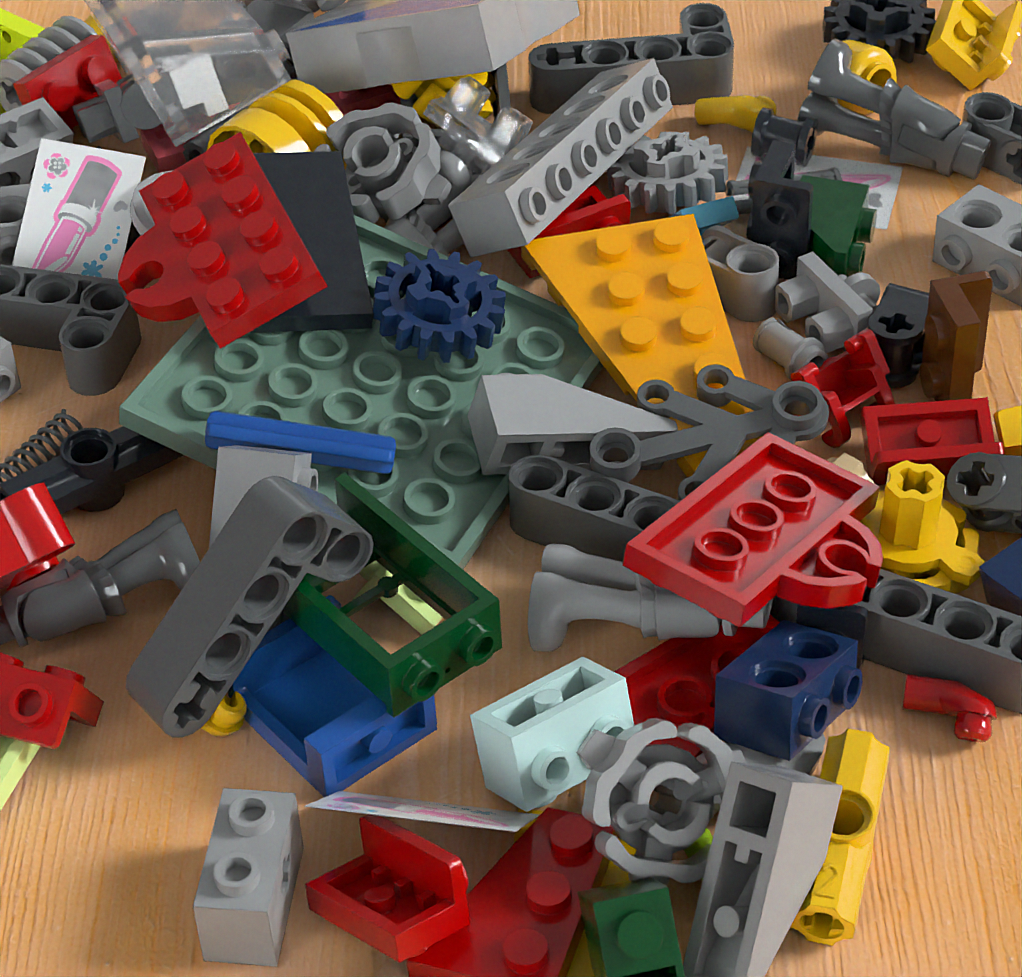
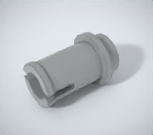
M775 318L765 320L759 325L753 337L755 350L765 354L784 367L789 379H791V373L806 364L813 362L819 368L828 358L822 342L814 337H802L778 318L777 320Z

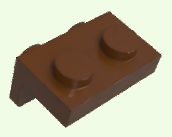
M987 271L930 280L923 356L920 366L922 389L929 399L934 398L935 401L972 399L975 372H979L982 369L993 286V280Z

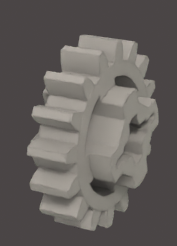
M661 132L659 138L650 139L643 135L638 142L607 169L608 188L612 190L613 197L624 194L631 202V209L639 205H645V212L649 214L653 212L674 214L678 206L689 208L696 206L700 200L705 202L715 201V192H725L726 181H728L727 154H722V145H709V137L703 136L695 140L689 139V132Z

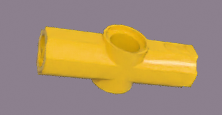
M847 728L844 733L838 736L828 737L820 779L842 785L843 788L826 859L790 926L802 933L807 941L834 946L838 941L853 939L866 872L872 861L874 832L890 754L889 747L880 743L872 732Z

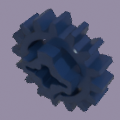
M428 249L427 258L424 260H419L417 256L409 252L405 253L403 266L389 262L386 264L385 276H377L373 300V319L380 320L379 333L382 337L397 335L395 349L402 351L412 345L418 348L417 356L420 360H425L430 352H439L443 363H450L452 352L459 351L464 357L471 359L474 358L476 345L489 349L492 346L494 334L501 333L505 314V291L496 290L498 277L495 274L480 275L482 263L478 260L466 266L460 263V253L453 252L448 260L439 259L435 249Z

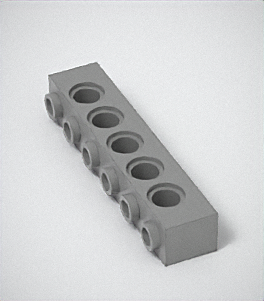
M654 58L597 74L448 204L470 257L528 245L673 108L670 101L668 83L660 75Z

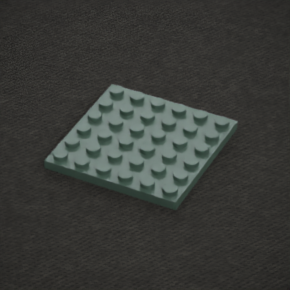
M354 215L373 308L377 276H385L386 264L393 262L403 266L405 253L409 252L417 256L419 260H424L427 258L428 249L430 248ZM437 252L439 259L448 260L449 256ZM483 271L480 272L481 276L489 275ZM498 279L496 290L505 291L506 294L505 314L501 333L494 334L493 343L489 349L476 345L474 358L467 359L459 351L452 352L450 363H443L439 352H430L425 360H420L417 356L418 348L412 345L402 351L395 349L397 335L382 337L379 333L380 320L373 319L371 329L249 332L220 349L200 315L120 405L119 424L215 470L218 450L210 449L205 444L206 423L210 413L213 411L391 436L396 441L394 465L391 473L379 474L311 464L310 468L316 469L318 472V492L326 495L337 505L334 478L345 472L460 568L464 569L509 504L508 474L483 475L467 416L481 376L512 373L515 375L543 374L588 390L604 366L578 333V324L566 308Z

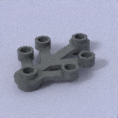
M708 365L702 368L697 375L696 394L699 400L674 391L673 387L663 380H649L643 383L637 391V408L666 418L672 417L695 427L644 440H639L635 434L624 428L604 429L591 440L590 468L591 471L628 483L638 474L641 467L707 451L694 474L685 478L678 487V500L681 501L732 461L746 440L761 437L767 432L792 444H795L797 441H807L817 437L827 426L829 408L821 392L810 383L791 381L773 391L734 376L733 372L723 365ZM711 383H719L724 387L714 389L708 387L707 385ZM652 398H659L664 400L665 402L661 404H652L648 402V400ZM732 400L754 411L735 415L717 407L725 406ZM611 461H620V462H622V463H609V462H611Z

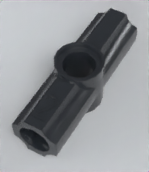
M124 426L111 432L99 428H84L71 433L63 440L60 446V456L0 483V501L22 489L44 482L60 514L76 507L88 512L103 511L112 508L120 502L125 492L124 484L182 457L183 454Z

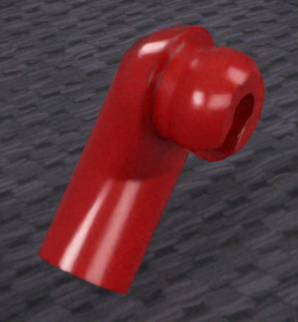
M907 674L903 709L956 716L954 733L958 739L970 742H986L992 736L991 722L997 719L995 705L990 699L958 681Z

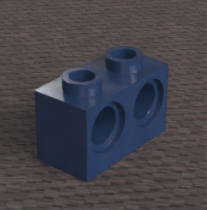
M782 620L716 675L714 735L720 740L790 761L813 739L820 738L828 725L846 709H851L857 702L863 681L861 670L856 668L858 640Z

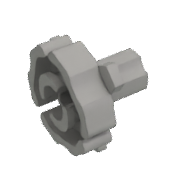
M385 103L370 110H354L331 124L326 131L335 150L341 151L342 158L344 157L347 165L345 173L355 216L371 223L377 222L380 216L387 223L389 218L397 220L413 208L416 211L423 203L427 205H442L447 198L452 186L449 180L438 174L440 170V146L430 127L421 122L414 108L396 103ZM400 133H407L419 140L418 147H415L409 138L398 139V135ZM321 144L314 150V152L331 151L328 144Z
M651 718L623 730L616 738L594 729L577 751L578 756L587 768L591 770L586 779L582 814L585 819L601 827L611 825L621 840L636 849L635 855L629 854L616 836L602 830L595 839L597 851L621 870L627 872L629 881L652 877L667 886L670 878L681 883H693L704 878L711 848L710 844L705 845L688 859L681 861L672 860L673 853L688 848L704 833L713 815L714 796L719 794L722 800L731 762L747 763L741 750L730 749L727 744L715 736L708 728L692 723H684L677 729L672 722ZM677 736L696 744L703 752L706 761L700 763L690 752L669 744H647L654 740ZM653 790L659 793L655 806L649 805L650 795Z

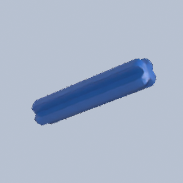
M222 411L210 413L205 429V444L208 448L218 450V447L240 445L312 453L311 464L379 474L391 473L394 465L396 441L391 436Z

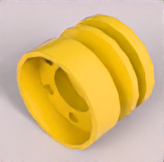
M299 80L280 81L266 94H263L254 101L248 109H243L212 133L207 150L214 144L223 142L241 132L253 153L314 152L321 144H328L331 151H336L326 131L331 124L344 115L334 102L315 86ZM343 157L344 168L346 169L347 165Z

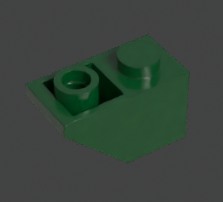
M802 175L800 181L810 183L814 188L810 252H814L837 275L844 274L849 277L853 274L861 273L866 252L865 243L872 242L877 220V209L868 208L870 185Z
M646 877L577 892L591 966L595 977H685L667 886L652 877Z

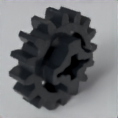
M831 0V6L824 8L823 42L830 43L833 39L840 41L855 40L884 49L893 58V62L894 59L900 58L907 63L913 62L914 53L920 55L928 53L926 47L936 22V11L934 8H927V0Z

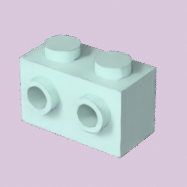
M581 657L470 715L485 787L525 812L550 804L559 794L587 779L591 770L587 768L578 756L577 751L594 729L616 738L623 730L634 726L626 678L585 657Z

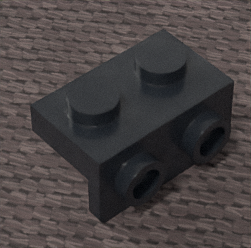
M773 140L763 162L755 161L750 172L748 194L753 196V203L747 224L746 239L757 244L769 246L775 250L779 256V278L790 280L797 277L798 257L810 253L814 188L810 183L794 180L796 144Z

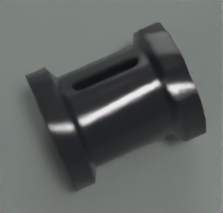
M763 107L758 114L752 134V155L762 157L765 152H768L773 140L796 144V165L806 167L815 147L818 120L808 117L803 122L774 115L773 109Z

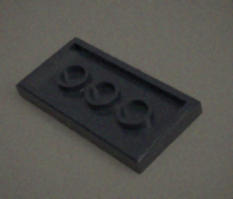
M341 151L253 153L328 287L257 327L250 333L371 329L374 313Z

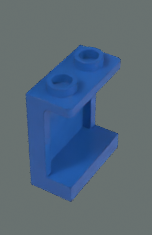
M332 595L326 596L338 609L341 608V603ZM291 619L286 620L266 633L228 690V698H232L235 691H237L245 699L247 710L244 720L323 797L343 791L437 730L434 695L425 701L414 704L393 718L387 712L384 702Z

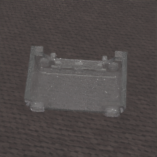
M83 0L126 75L133 77L175 147L291 80L282 63L290 58L283 42L273 28L264 33L259 24L247 12L248 8L244 0Z

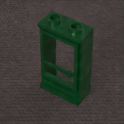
M344 472L334 478L337 505L365 529L373 540L372 554L364 567L377 561L393 576L381 578L377 586L338 609L321 593L340 582H331L306 573L282 609V612L384 702L387 712L394 718L414 704L431 698L439 688L473 666L485 663L496 651L502 648L500 603L495 595ZM404 584L441 615L445 621L393 654H390L348 617L381 597H394L398 593V586Z

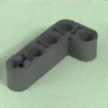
M697 3L685 7L680 12V34L540 45L529 53L528 58L530 103L538 112L553 114L600 72L652 58L655 60L660 75L668 83L672 105L695 104L701 98L730 96L733 89L734 41L727 14L724 9L717 5Z
M0 264V337L9 341L12 345L62 351L67 380L74 392L84 396H96L114 389L123 377L142 338L138 315L125 298L127 294L117 279Z
M270 476L261 479L243 496L131 666L126 677V688L129 695L169 736L182 738L193 734L210 719L306 573L331 582H343L351 579L369 561L373 550L371 535L326 495L284 477Z

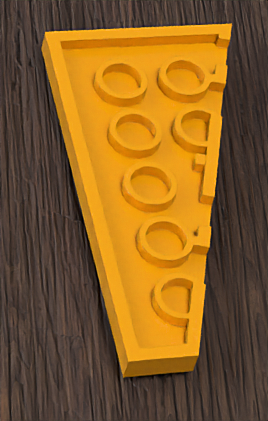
M694 214L533 239L528 245L521 246L523 260L531 270L537 269L547 283L548 293L558 306L564 305L578 324V333L626 396L631 394L636 402L639 387L649 380H663L669 383L674 391L699 400L696 394L697 375L702 368L708 365H723L729 368L734 376L745 379ZM711 383L707 385L708 387L714 389L724 387L719 383ZM652 398L648 400V402L652 404H661L665 402L664 400L659 398ZM732 400L725 406L717 407L735 415L754 411ZM669 418L676 421L678 430L695 427L675 418ZM761 437L746 440L737 456ZM707 451L677 458L678 466L687 477L694 474Z

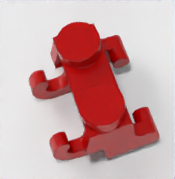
M870 329L862 330L844 342L846 351L838 356L827 358L819 368L815 363L810 362L791 373V381H803L812 384L821 392L829 408L828 422L832 429L822 434V440L832 448L842 446L851 438V428L845 412L873 395L876 401L868 406L895 404L885 377L890 370L877 338Z

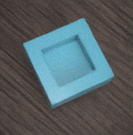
M733 196L681 209L669 216L676 217L694 214L700 236L711 226H725L739 218Z

